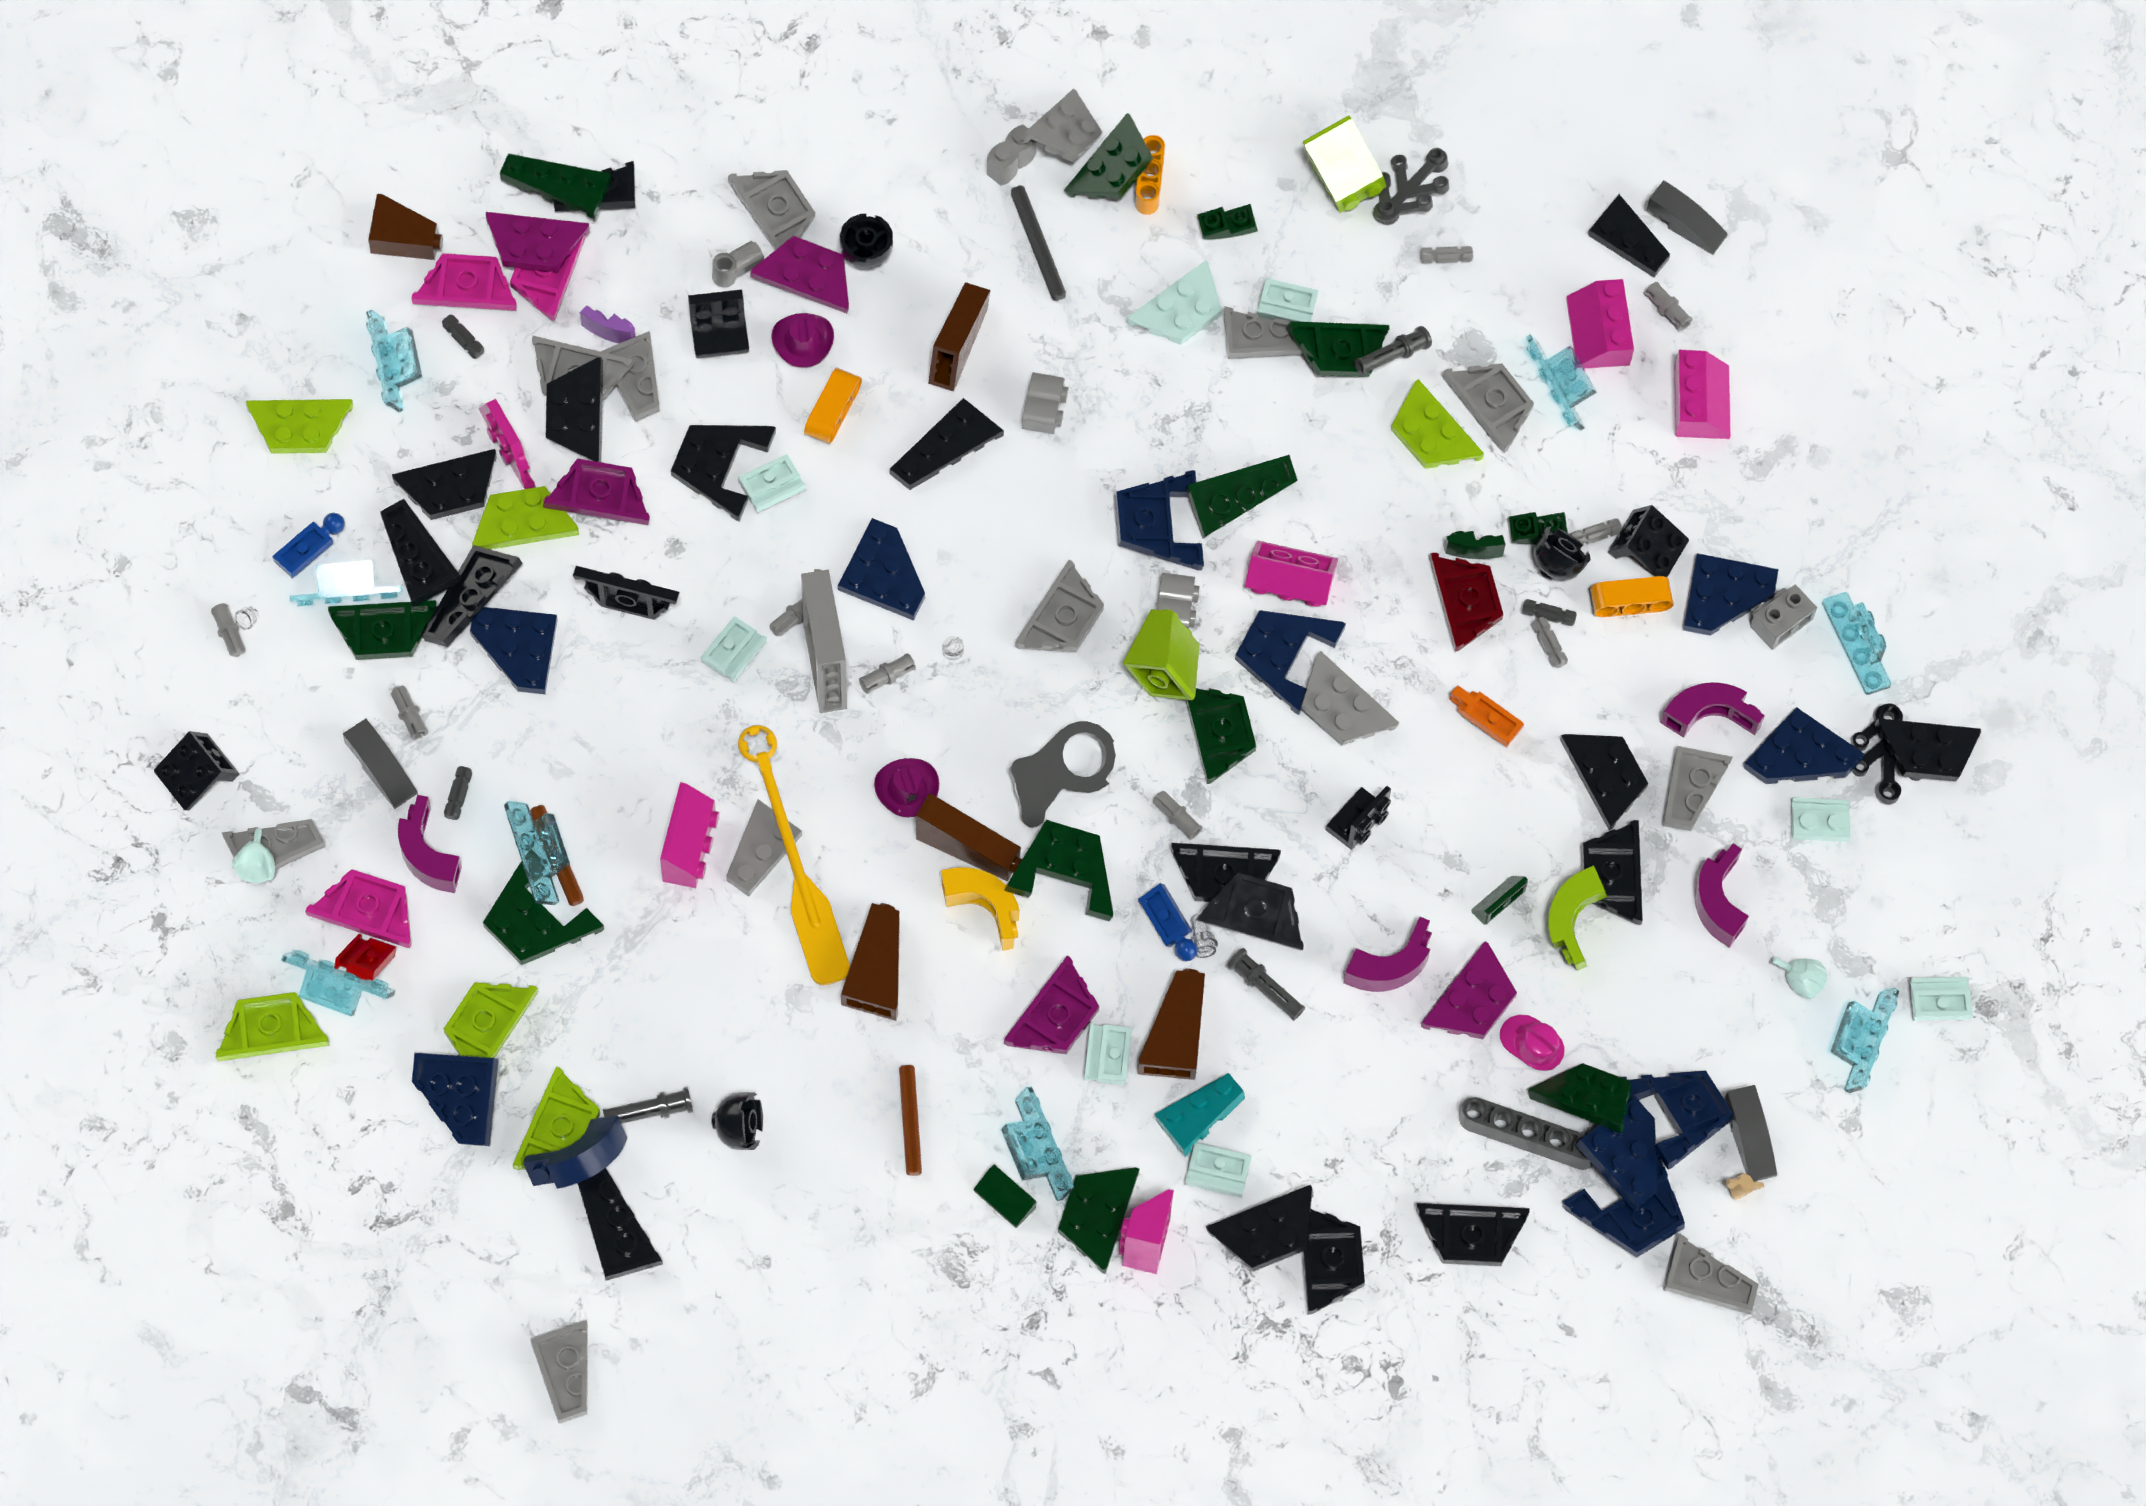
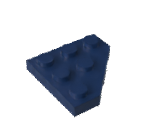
M872 518L838 584V591L914 621L925 599V591L898 528Z
M1697 553L1683 631L1711 636L1727 623L1736 621L1751 612V609L1759 604L1773 599L1779 569Z
M483 607L471 621V637L477 644L481 645L486 651L487 656L507 676L518 692L546 695L558 622L557 615Z
M1796 707L1744 763V769L1765 784L1778 783V780L1794 779L1795 782L1818 780V777L1825 776L1846 778L1863 760L1864 753Z
M414 1053L412 1083L418 1091L423 1093L429 1101V1106L439 1119L447 1125L457 1143L490 1147L499 1059Z
M1636 1097L1628 1102V1111L1624 1116V1131L1622 1133L1598 1125L1576 1144L1633 1211L1657 1192L1655 1118Z

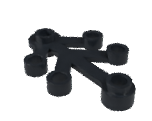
M1895 704L1881 705L1875 713V722L1878 718L1885 719L1884 716H1890L1893 720H1903V714ZM1873 722L1864 731L1858 732L1853 736L1851 745L1860 751H1864L1868 747L1870 739L1881 732V730L1877 731L1875 722ZM1883 735V740L1866 753L1863 760L1859 763L1865 769L1859 770L1855 767L1852 773L1858 777L1866 775L1869 766L1883 755V782L1878 788L1877 797L1882 803L1890 805L1898 801L1901 794V786L1895 781V758L1890 755L1886 748L1888 742ZM1856 739H1862L1865 744H1858ZM1909 777L1913 781H1919L1922 779ZM1884 792H1890L1893 797L1885 796Z

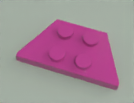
M583 235L578 241L576 249L570 256L565 258L564 264L557 272L522 268L514 269L510 280L511 288L550 320L555 321L586 235Z
M442 253L436 261L434 269L425 276L421 288L418 292L414 291L411 298L412 304L517 311L516 300L512 296L497 257Z
M496 399L485 403L479 407V411L489 427L486 429L492 443L497 442L501 448L499 454L504 464L511 465L524 489L535 488V483L527 471L530 468L521 442Z
M351 869L341 878L339 883L324 892L325 895L314 905L310 904L305 910L307 916L409 949L411 947L405 886Z

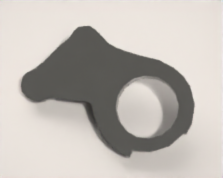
M1078 721L1061 729L1037 753L1019 758L1012 763L1009 773L1013 779L1014 793L1020 805V820L1022 823L1031 828L1042 824L1045 820L1046 810L1062 789L1091 793L1109 785L1106 778L1113 770L1116 757L1114 740L1110 733L1098 724ZM1076 734L1091 736L1102 749L1103 759L1101 767L1090 777H1081L1073 774L1064 763V746L1069 738Z

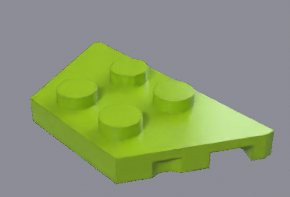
M1419 379L1416 380L1392 424L1391 431L1424 469L1435 468L1442 464H1459L1460 460L1473 458L1475 461L1482 460L1484 452Z
M246 400V406L271 454L326 453L332 444L333 437L338 434L343 426L342 421L348 411H352L353 400Z
M545 486L490 495L472 546L475 545L491 550L579 535V530L566 511L543 508L544 499L551 493Z
M474 982L443 1029L444 1034L459 1056L495 1058L537 995L538 987L529 985L528 988L511 987V984L490 985L489 983Z
M296 992L237 1000L232 1012L233 1017L226 1026L224 1039L215 1054L218 1062L329 1046V1041Z
M555 1067L512 1164L515 1170H525L523 1162L526 1156L557 1151L572 1145L584 1135L590 1120L599 1118L600 1109L591 1099H588L583 1094V1091L576 1084L570 1081L560 1067Z

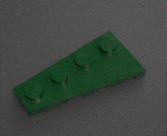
M509 153L500 171V179L528 192L534 190L541 193L542 197L549 201L554 199L565 204L566 208L573 211L581 210L586 213L587 217L594 220L611 182L610 173Z
M1290 455L1187 485L1186 490L1202 539L1298 481Z

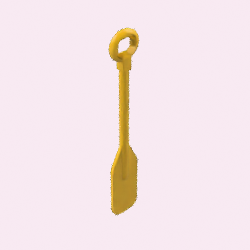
M752 725L740 734L738 749L744 758L758 765L794 874L791 916L811 978L819 985H829L842 981L848 975L850 964L830 902L804 872L769 759L776 752L777 738L769 728L762 725ZM759 732H763L767 735L765 738L771 750L768 753L765 751L757 753L756 756L749 754L748 742L744 741V738L747 735L751 737L758 735Z

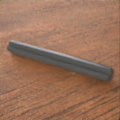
M1022 185L1013 187L1011 189L1012 199L1051 298L1054 301L1062 300L1066 297V291L1026 189Z

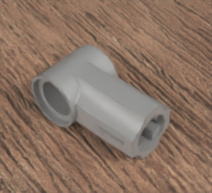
M749 241L730 253L722 252L717 254L712 263L713 282L720 287H729L734 284L736 277L758 265L764 260V255L756 242Z

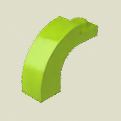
M1594 866L1576 873L1561 886L1552 901L1549 912L1548 924L1552 943L1555 949L1567 946V948L1562 949L1568 965L1574 963L1577 971L1587 967V963L1575 937L1576 919L1585 907L1607 897Z

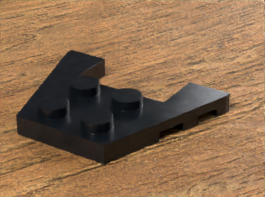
M689 425L671 468V476L698 495L702 494L712 501V504L718 509L722 508L734 520L740 522L748 503V496L724 489L723 486L740 445L768 453L776 434V427Z

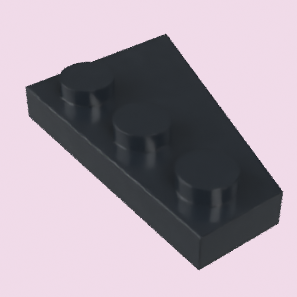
M634 161L627 162L625 167L612 170L611 167L603 169L602 172L610 173L611 182L599 210L636 208ZM554 199L555 212L573 211L566 208L564 203Z
M1620 194L1594 223L1588 233L1589 237L1655 278L1670 258V253Z

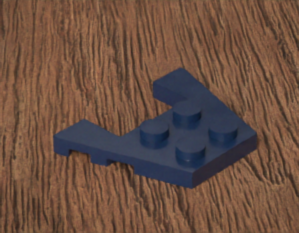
M1195 470L1187 471L1184 475L1177 477L1169 476L1164 478L1163 481L1153 484L1148 482L1117 491L1115 494V508L1119 546L1195 570H1202L1204 567L1202 543H1174L1170 497H1189L1186 486L1196 483Z
M1259 610L1235 655V660L1259 682H1264L1273 690V694L1278 699H1283L1291 707V710L1299 715L1302 711L1301 705L1307 688L1287 680L1286 677L1308 637L1335 648L1345 630L1346 623Z
M1706 1070L1669 1073V1077L1653 1078L1652 1074L1641 1075V1079H1630L1632 1091L1628 1102L1635 1097L1641 1100L1655 1095L1679 1133L1678 1136L1656 1143V1152L1668 1170L1677 1165L1733 1119L1732 1110Z
M1657 1152V1192L1635 1211L1623 1198L1605 1210H1601L1585 1189L1563 1201V1208L1636 1258L1685 1228V1222L1675 1193L1670 1186L1666 1168L1663 1166Z

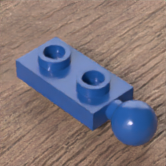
M333 512L324 517L322 527H319L313 521L272 556L273 561L291 578H294L333 544V539L329 534L335 535L342 532L345 527L344 518L340 514Z
M1159 883L1138 900L1164 944L1171 947L1176 943V956L1182 961H1191L1196 957L1198 948L1193 940L1186 939L1185 936L1192 932V929L1165 884Z

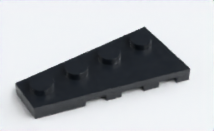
M963 398L890 468V475L907 489L911 490L939 474V470L950 464L958 463L963 456L972 451L976 452L982 449L987 442L1004 436V430Z
M606 1168L596 1175L577 1183L606 1281L663 1265L662 1259L653 1248L650 1239L645 1231L642 1230L634 1213L625 1202Z

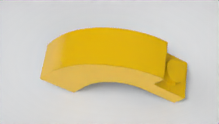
M958 867L941 870V885L946 907L975 904L985 908L996 921L1002 951L1014 949V938H1018L1016 921H1019L1020 909L1013 893L1004 891L1006 884L996 876L975 868Z

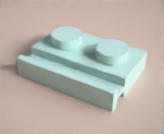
M1266 278L1257 310L1258 317L1270 320L1278 318L1287 321L1311 322L1319 290Z
M788 454L738 477L741 487L754 505L757 513L806 490V485L801 480L800 474Z
M734 616L703 653L701 662L721 675L729 677L734 683L767 643V637L757 633V630Z
M1793 797L1791 801L1792 839L1849 842V800Z
M1969 977L1911 978L1910 986L1914 1021L1971 1020L1973 1011L1968 986Z
M1090 1023L1084 1081L1097 1080L1100 1083L1126 1085L1132 1027L1106 1024L1100 1026Z
M1195 1143L1185 1185L1242 1198L1252 1156Z

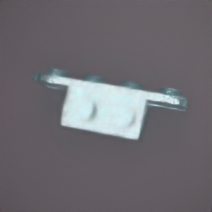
M370 309L366 311L368 320L366 327L372 338L373 345L371 350L376 358L378 366L376 373L381 381L383 390L381 397L386 406L393 408L397 412L404 411L400 387L422 378L413 331L405 327L388 335L384 317Z
M1531 334L1526 336L1530 344L1526 347L1534 361L1538 359L1542 366L1538 369L1546 383L1550 381L1554 388L1550 391L1557 404L1562 403L1566 410L1562 413L1570 427L1575 425L1580 431L1585 429L1574 406L1594 395L1597 391L1574 349L1568 346L1548 359L1539 342Z
M372 560L316 565L318 593L291 595L289 598L290 601H296L297 606L314 605L313 599L324 598L325 604L342 602L341 597L352 596L353 601L370 600L369 594L380 593L381 599L398 597L397 592L403 591V586L375 588Z
M1847 592L1824 598L1822 605L1865 694L1870 695L1890 688L1892 683L1881 662L1887 647L1883 635L1878 634L1875 628V619L1870 610L1867 611L1863 602L1854 605Z
M507 801L504 804V808L534 900L538 904L556 905L559 902V898L552 877L568 866L570 862L554 814L545 813L533 822L527 803Z
M300 950L285 953L281 958L283 962L306 970L298 995L299 998L348 1016L355 1015L362 991L384 999L393 997L396 991L388 988L389 984L379 979H374L373 981L359 979L356 975L347 973L346 970L342 971L334 968L335 963L323 959H320L318 962L309 959V954Z
M1895 987L1879 992L1872 1011L1856 1001H1851L1847 1004L1830 1052L1852 1065L1844 1090L1848 1093L1863 1090L1870 1082L1871 1069L1879 1057L1880 1044L1888 1031V1022L1891 1014L1897 1006L1899 990Z
M1026 1087L1015 1098L1016 1106L1023 1121L1005 1124L1001 1131L1022 1181L1047 1177L1056 1201H1062L1074 1189L1072 1177L1067 1171L1061 1151L1056 1145L1051 1133V1127L1046 1121L1040 1101L1035 1095L1033 1087Z

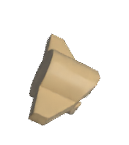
M1745 1173L1726 1181V1185L1735 1200L1764 1187V1183L1754 1182Z

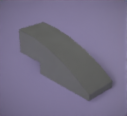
M1665 180L1661 182L1649 198L1648 211L1669 223V230L1708 253L1714 255L1727 238L1728 233L1710 214L1690 197Z
M367 718L343 733L345 744L362 765V769L394 809L418 794L395 756Z
M1751 1085L1727 1091L1725 1101L1733 1112V1119L1731 1121L1733 1127L1731 1131L1745 1173L1754 1182L1776 1177L1777 1169L1773 1148L1756 1086Z

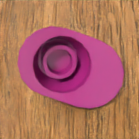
M1529 1015L1512 1016L1503 1023L1500 1029V1040L1503 1047L1536 1070L1547 1071L1554 1069L1561 1063L1564 1057L1565 1047L1555 1029Z

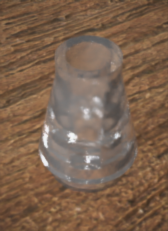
M1195 914L1190 918L1192 929L1190 939L1195 943V950L1198 951L1196 957L1207 958L1216 953L1218 942L1210 925L1196 921L1199 914Z

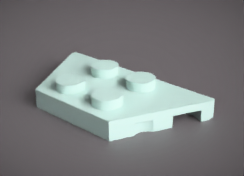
M1205 260L1127 317L1128 325L1132 327L1135 324L1149 329L1150 334L1166 337L1169 341L1182 345L1222 315V308L1209 263Z

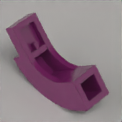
M1710 682L1692 686L1679 693L1664 710L1660 723L1684 738L1698 720L1707 716H1722L1756 735L1761 728L1765 715L1756 706L1744 702L1747 692L1743 689L1725 683Z
M417 795L415 804H411L409 807L408 820L399 818L398 839L403 859L411 873L422 883L437 890L455 893L462 869L460 856L437 852L425 843L423 838L431 806L429 797Z
M1732 843L1727 851L1722 849L1714 861L1710 858L1706 859L1695 887V906L1702 924L1714 938L1728 948L1731 947L1743 931L1749 918L1747 914L1728 901L1722 888L1723 880L1738 862L1742 852V848Z
M1419 917L1408 944L1397 954L1384 957L1376 956L1356 948L1345 972L1343 983L1364 991L1384 992L1400 988L1411 982L1423 970L1429 958L1431 949L1427 948L1432 936V932L1428 931L1430 920Z

